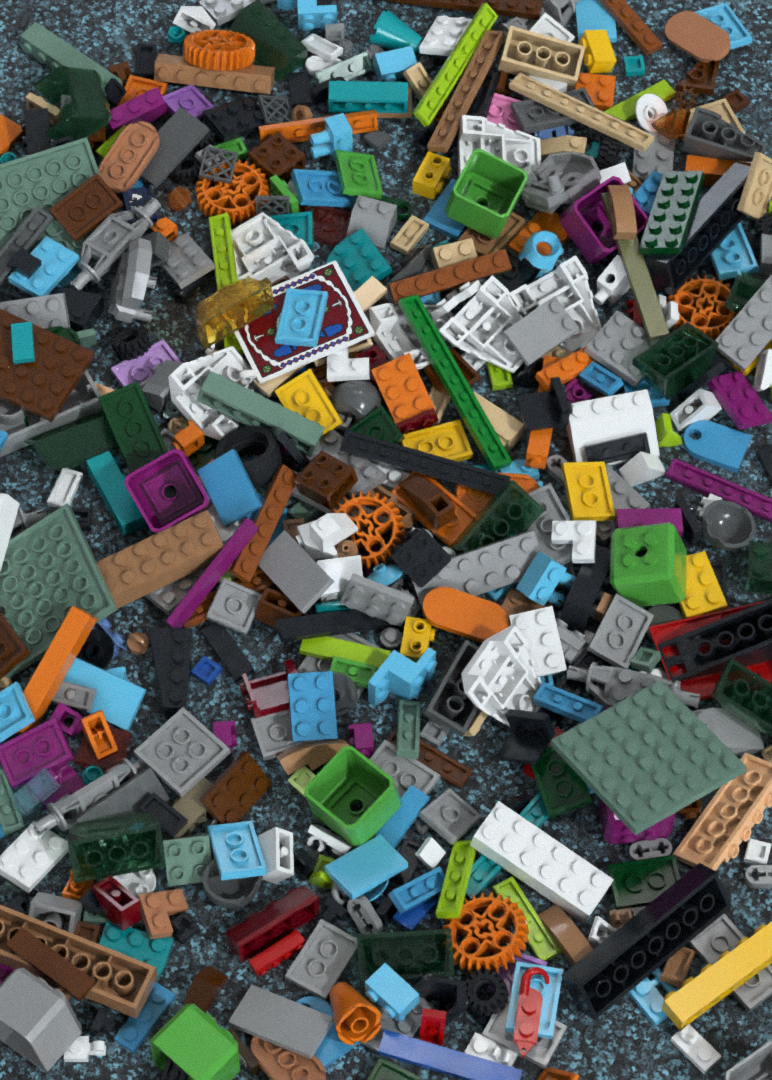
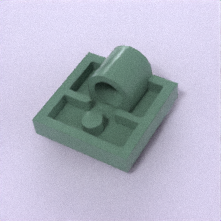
M209 834L163 839L168 887L202 883L203 871L212 862Z

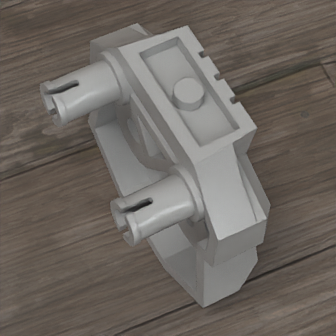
M575 151L550 154L536 169H531L530 162L527 161L517 166L525 170L528 175L521 193L526 206L545 211L549 214H552L560 205H572L583 197V194L596 188L602 179L594 158Z
M137 238L130 242L128 251L123 252L119 259L116 275L111 282L108 313L114 314L117 320L131 323L132 319L147 323L151 322L153 311L139 308L144 300L146 288L154 290L157 277L149 276L152 259V246L149 240Z

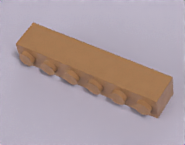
M159 53L155 60V81L269 95L274 86L275 67L249 65L247 68L244 67L243 70H230V72L216 70L214 72V70L200 69L199 66L194 67L183 56Z

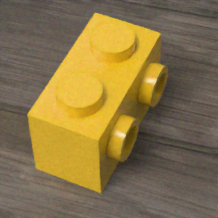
M585 30L579 39L578 45L585 46L583 57L588 72L610 73L617 60L607 31Z
M428 151L413 179L412 193L435 200L437 194H441L443 191L445 179H449L451 175L450 158Z
M406 616L400 654L417 663L428 649L430 641L434 642L436 629L432 628V625L426 619Z

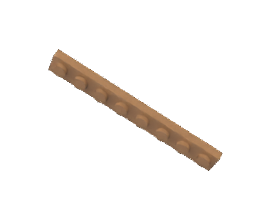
M486 30L427 144L429 151L447 153L460 128L461 116L467 114L506 37L504 31Z

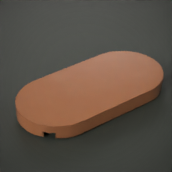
M679 12L666 23L665 34L668 41L701 62L710 63L709 61L721 60L730 50L731 41L728 33L695 12Z
M138 121V123L127 125L121 131L98 168L101 178L113 192H124L135 185L159 148L160 137L156 128L148 122Z
M253 1036L250 1051L259 1062V1067L271 1080H326L324 1066L315 1055L312 1059H309Z

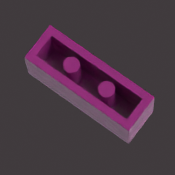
M155 87L105 112L104 117L106 125L113 135L123 125L127 126L131 123H138V121L149 123L168 112L165 100L158 88Z
M681 508L616 510L614 519L615 530L618 528L670 522L676 527L680 537H682L683 521Z

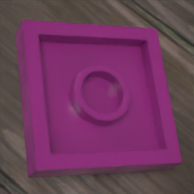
M65 763L53 770L51 768L47 770L42 776L28 785V790L48 811V803H55L66 794L71 795L86 785L68 763Z

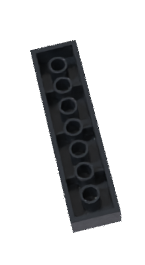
M734 163L697 202L681 254H649L646 257L655 291L674 295L734 230L739 222L744 219L746 215L738 211L737 207L750 166Z
M701 863L697 864L561 975L577 1009L593 1020L597 1019L730 909L732 905L717 872Z

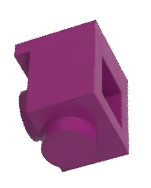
M576 378L565 386L567 391L566 398L571 403L593 399L594 394L580 385Z
M60 702L50 719L57 718L62 730L73 737L75 733L79 735L83 730L81 719L84 717ZM68 718L73 719V724L70 726L66 725Z
M235 721L213 722V734L230 748L231 753L226 758L233 755L232 747H237Z
M371 723L349 725L350 746L354 747L366 758L372 757L374 754Z

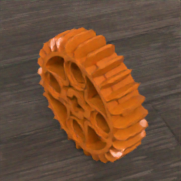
M202 29L201 32L195 31V33L192 32L186 36L183 45V57L189 64H193L194 67L199 66L200 69L214 70V72L216 70L221 72L243 70L244 67L247 68L254 62L255 43L249 36L239 34V32H232V30Z
M240 159L236 162L231 184L199 177L195 190L197 205H199L200 211L204 212L205 217L228 212L233 226H235L236 222L243 224V221H248L251 217L256 216V198L253 201L250 198L269 196L270 194L268 180L265 174L261 173V169H256L255 164L249 166L248 161L243 164ZM227 163L221 165L224 170L229 168ZM219 167L213 169L216 174L221 172ZM210 171L204 173L213 176V174ZM224 174L218 176L221 178H226Z
M697 275L696 280L690 277L688 282L686 281L674 295H669L667 304L670 301L678 303L679 320L673 325V331H679V337L685 335V340L693 339V343L698 340L703 345L704 341H708L711 345L712 340H716L742 310V301L739 300V294H735V288L729 289V283L723 285L722 279L719 282L715 281V276L712 280L707 279V275H705L704 279H700L699 275Z
M359 491V497L357 498L351 493V500L349 501L346 497H343L344 504L342 505L337 502L338 510L331 509V513H346L349 515V512L352 510L359 511L355 517L348 516L358 527V531L355 532L358 540L355 539L354 533L346 539H351L358 549L363 547L369 555L361 556L362 569L363 565H366L370 571L371 564L377 566L380 561L387 565L386 557L391 558L393 556L391 551L399 543L403 545V541L400 538L405 537L404 531H401L405 529V525L400 523L403 521V517L398 515L400 512L398 507L393 509V501L387 504L388 499L386 496L380 500L378 492L374 498L370 491H368L366 497L363 496L362 491ZM362 506H375L377 509L367 515ZM381 516L389 517L385 523L378 522ZM361 527L368 530L369 534L367 535L366 533H364ZM392 529L391 539L386 545L381 535ZM374 545L382 546L377 552L371 551Z
M482 892L481 898H476L474 894L471 901L465 898L460 918H446L447 925L443 926L444 933L442 938L449 958L453 960L455 965H459L462 971L467 968L470 974L474 970L485 971V969H489L490 972L495 970L499 974L500 967L508 970L507 964L511 962L515 965L514 957L522 958L520 950L525 951V943L529 942L527 935L529 934L528 923L523 911L518 908L516 902L511 903L509 897L504 900L503 896L499 894L497 898H494L492 892L489 897H485ZM485 911L482 916L477 914L479 912ZM503 914L501 917L496 918L497 915ZM471 921L469 924L463 925L465 922ZM511 922L514 924V934L506 930ZM458 933L465 937L460 946L457 943ZM503 943H509L507 946L501 947ZM471 950H476L474 953L468 954ZM489 952L495 954L493 956L486 957Z

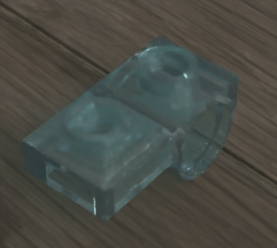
M44 768L10 798L24 815L30 816L37 812L43 806V801L61 785L48 769Z

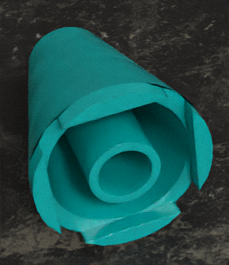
M385 8L374 26L373 33L375 34L370 35L368 43L390 50L412 46L414 54L416 52L420 54L419 46L423 38L394 13Z

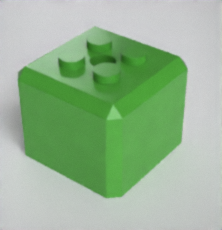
M480 148L475 149L471 153L451 192L445 213L447 217L491 239L498 238L519 200L528 175L525 170ZM477 202H484L487 207H484L478 204Z
M668 522L618 528L611 534L610 583L618 595L639 607L680 603L686 598L687 549L676 527ZM647 552L645 556L637 557L638 553Z
M352 746L342 747L304 788L305 797L313 815L353 848H357L369 841L401 807V798L394 779ZM355 803L363 804V808L358 812L351 810Z
M185 1004L149 1040L153 1062L162 1072L168 1057L189 1075L188 1080H232L240 1072L238 1042L227 1029H222L210 1014H205L195 1004Z

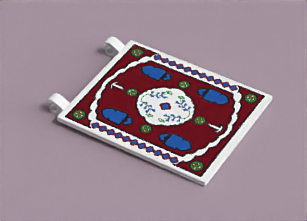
M336 260L222 308L224 314H217L212 317L213 326L217 330L223 328L227 323L230 324L252 370H243L239 373L243 385L250 384L256 378L259 384H262L375 336L374 330ZM287 288L328 291L329 296L317 347L276 344L275 337Z

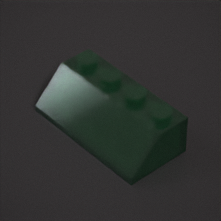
M256 0L243 8L228 29V31L232 30V32L245 34V36H249L254 41V60L260 66L275 67L274 80L276 82L288 76V73H292L303 66L307 60L308 49L260 0Z
M506 481L451 546L462 554L526 532L545 509L515 481Z

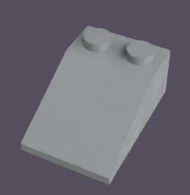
M554 296L505 330L503 335L528 367L571 338L579 330V327Z
M712 707L692 711L736 756H741L745 753H758L764 749L753 710Z

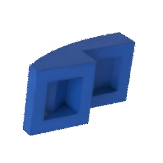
M431 898L402 914L397 911L392 921L412 934L423 919L425 920L436 907L438 900Z

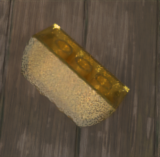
M266 277L261 281L254 278L237 280L210 295L196 306V334L205 349L274 309L272 284Z

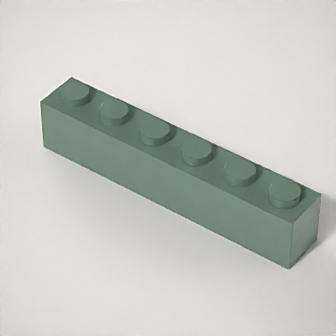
M37 22L20 35L21 48L25 53L33 55L40 63L49 66L53 72L59 73L69 83L78 86L82 92L88 93L92 97L102 98L101 103L107 107L111 104L101 95V92L109 80L115 78L123 86L120 78Z
M210 371L200 388L196 400L247 426H260L271 432L276 426L280 427L296 448L309 457L312 456L325 429L319 423L311 421L299 413L293 412L281 404L273 402L261 394L255 393L241 384L235 383L223 375Z

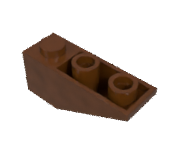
M417 473L398 483L399 487L436 530L454 520L455 505L442 490Z

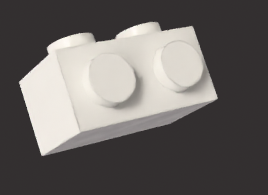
M274 827L258 835V842L267 868V875H264L262 880L277 884L293 876V833Z

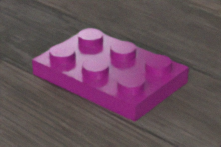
M741 371L716 376L706 383L739 430L771 423L772 414Z
M55 717L0 745V761L13 789L43 775L50 768L53 770L74 759L59 721Z

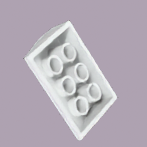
M648 389L571 403L573 411L569 416L566 429L575 462H587L584 446L643 432L647 433L650 453L658 457L660 456L653 408ZM632 458L608 463V465L627 463Z

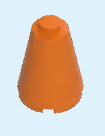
M340 982L335 984L329 991V998L338 1037L342 1042L349 1045H355L354 1042L358 1041L365 1043L371 1040L381 1027L380 1019L382 1017L380 1011L348 983Z

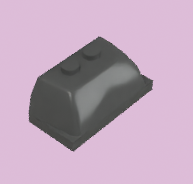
M468 640L461 644L448 662L421 711V715L435 723L446 726L460 736L465 734L478 710L464 692L461 675L479 649V647Z

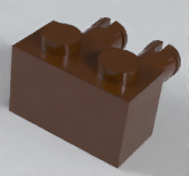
M276 585L275 590L268 587L265 589L258 600L254 619L276 628L275 622L277 619L304 616V613Z

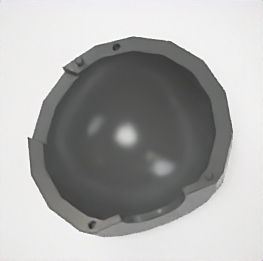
M368 380L342 381L331 393V403L336 411L339 413L351 412L356 417V423L381 405L383 406L382 397L377 387Z
M723 499L709 504L701 519L706 539L712 546L724 551H734L743 548L752 541L756 533L755 521L747 508L734 502L724 501Z
M213 860L203 871V886L206 895L215 904L227 909H239L246 906L255 897L261 886L263 876L221 881L216 862Z

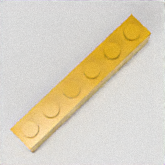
M772 922L768 925H760L754 931L753 936L749 939L747 937L741 939L736 944L737 947L731 952L727 950L722 953L718 958L719 961L713 965L711 963L707 964L701 969L700 975L696 978H693V976L688 978L682 984L681 989L678 991L672 990L664 997L662 1010L680 1031L772 963Z

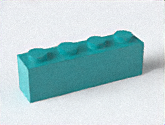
M329 81V112L355 113L376 110L377 113H408V82Z
M110 451L86 460L87 471L123 537L147 527L143 515L124 484L127 475L126 473H121V465L117 457L113 458Z

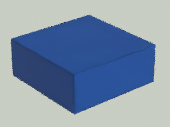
M204 655L191 670V676L209 687L222 672V667Z

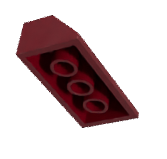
M304 885L298 889H291L279 901L274 900L270 902L266 909L259 913H252L240 925L235 924L231 926L227 933H225L226 944L239 963H244L318 917V896Z

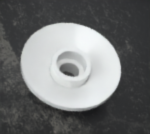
M645 94L637 100L635 116L640 126L648 132L663 130L668 122V110L663 100L654 94Z

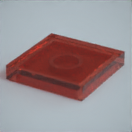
M316 206L313 211L314 242L332 247L339 244L346 238L351 213L327 206Z
M109 727L118 751L101 759L96 758L84 735L74 760L75 764L85 767L98 766L103 772L121 764L120 761L125 757L131 742L132 733Z

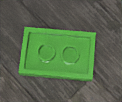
M336 149L334 158L342 193L349 196L361 195L381 199L383 191L374 155Z

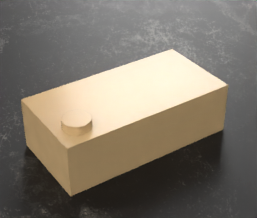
M510 25L498 70L514 75L523 73L527 76L568 83L567 90H573L578 80L585 46Z

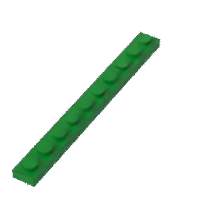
M418 294L400 299L398 305L491 471L510 466L512 463L510 456Z

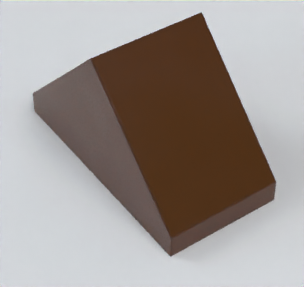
M207 966L195 975L183 1005L195 1004L206 1014L229 977L213 967Z

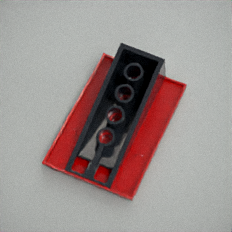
M772 599L648 627L656 648L660 651L661 660L669 680L676 682V680L681 681L682 691L701 694L700 701L710 698L715 699L772 684ZM757 673L761 675L752 684L748 683L756 676Z

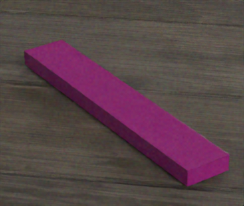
M673 458L665 473L666 479L709 496L711 493L722 498L724 501L744 506L752 515L772 523L771 498Z
M246 518L170 614L166 622L171 628L183 627L259 530L252 520Z

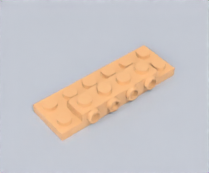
M748 753L742 756L740 760L746 765V772L719 788L674 851L673 855H675L676 860L692 867L701 863L716 871L722 861L727 863L730 858L734 859L737 857L741 842L749 840L753 825L759 824L763 819L765 808L772 806L771 762Z

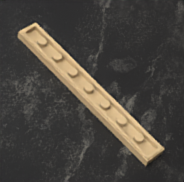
M519 73L509 83V89L643 153L654 142L655 136L523 73Z
M374 276L361 285L354 292V295L363 312H366L385 295L387 288ZM304 366L262 384H259L256 379L254 385L269 398L275 393L276 389L283 386Z

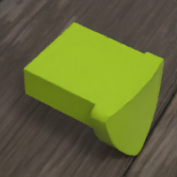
M662 413L655 421L658 447L682 445V438L672 430L670 414Z
M319 854L314 871L308 881L313 885L331 889L332 879L326 874L324 866L336 859Z

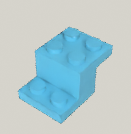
M277 0V9L288 11L297 8L298 30H325V24L337 23V5L317 6V0Z
M428 647L417 663L396 650H393L368 681V703L376 707L380 701L383 702L389 692L402 700L413 701L418 699L423 693V687L426 683H431L436 676V651Z

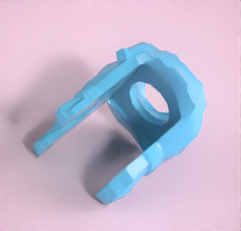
M546 230L533 233L527 239L523 250L519 254V260L522 261L525 257L533 267L541 269L532 281L534 282L553 269L560 255H563L564 250L560 239L557 238L555 233ZM539 242L548 243L551 247V253L548 256H543L537 251L536 246Z

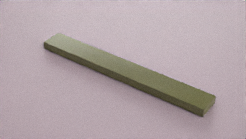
M605 192L600 197L610 224L608 192ZM635 236L634 240L615 239L648 340L668 337L670 333L644 256L640 254V244L637 236Z

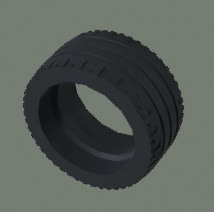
M248 426L233 430L221 438L216 446V459L232 449L236 450L239 458L253 453L262 454L252 461L242 462L254 488L271 482L278 466L282 465V455L275 435L264 427Z

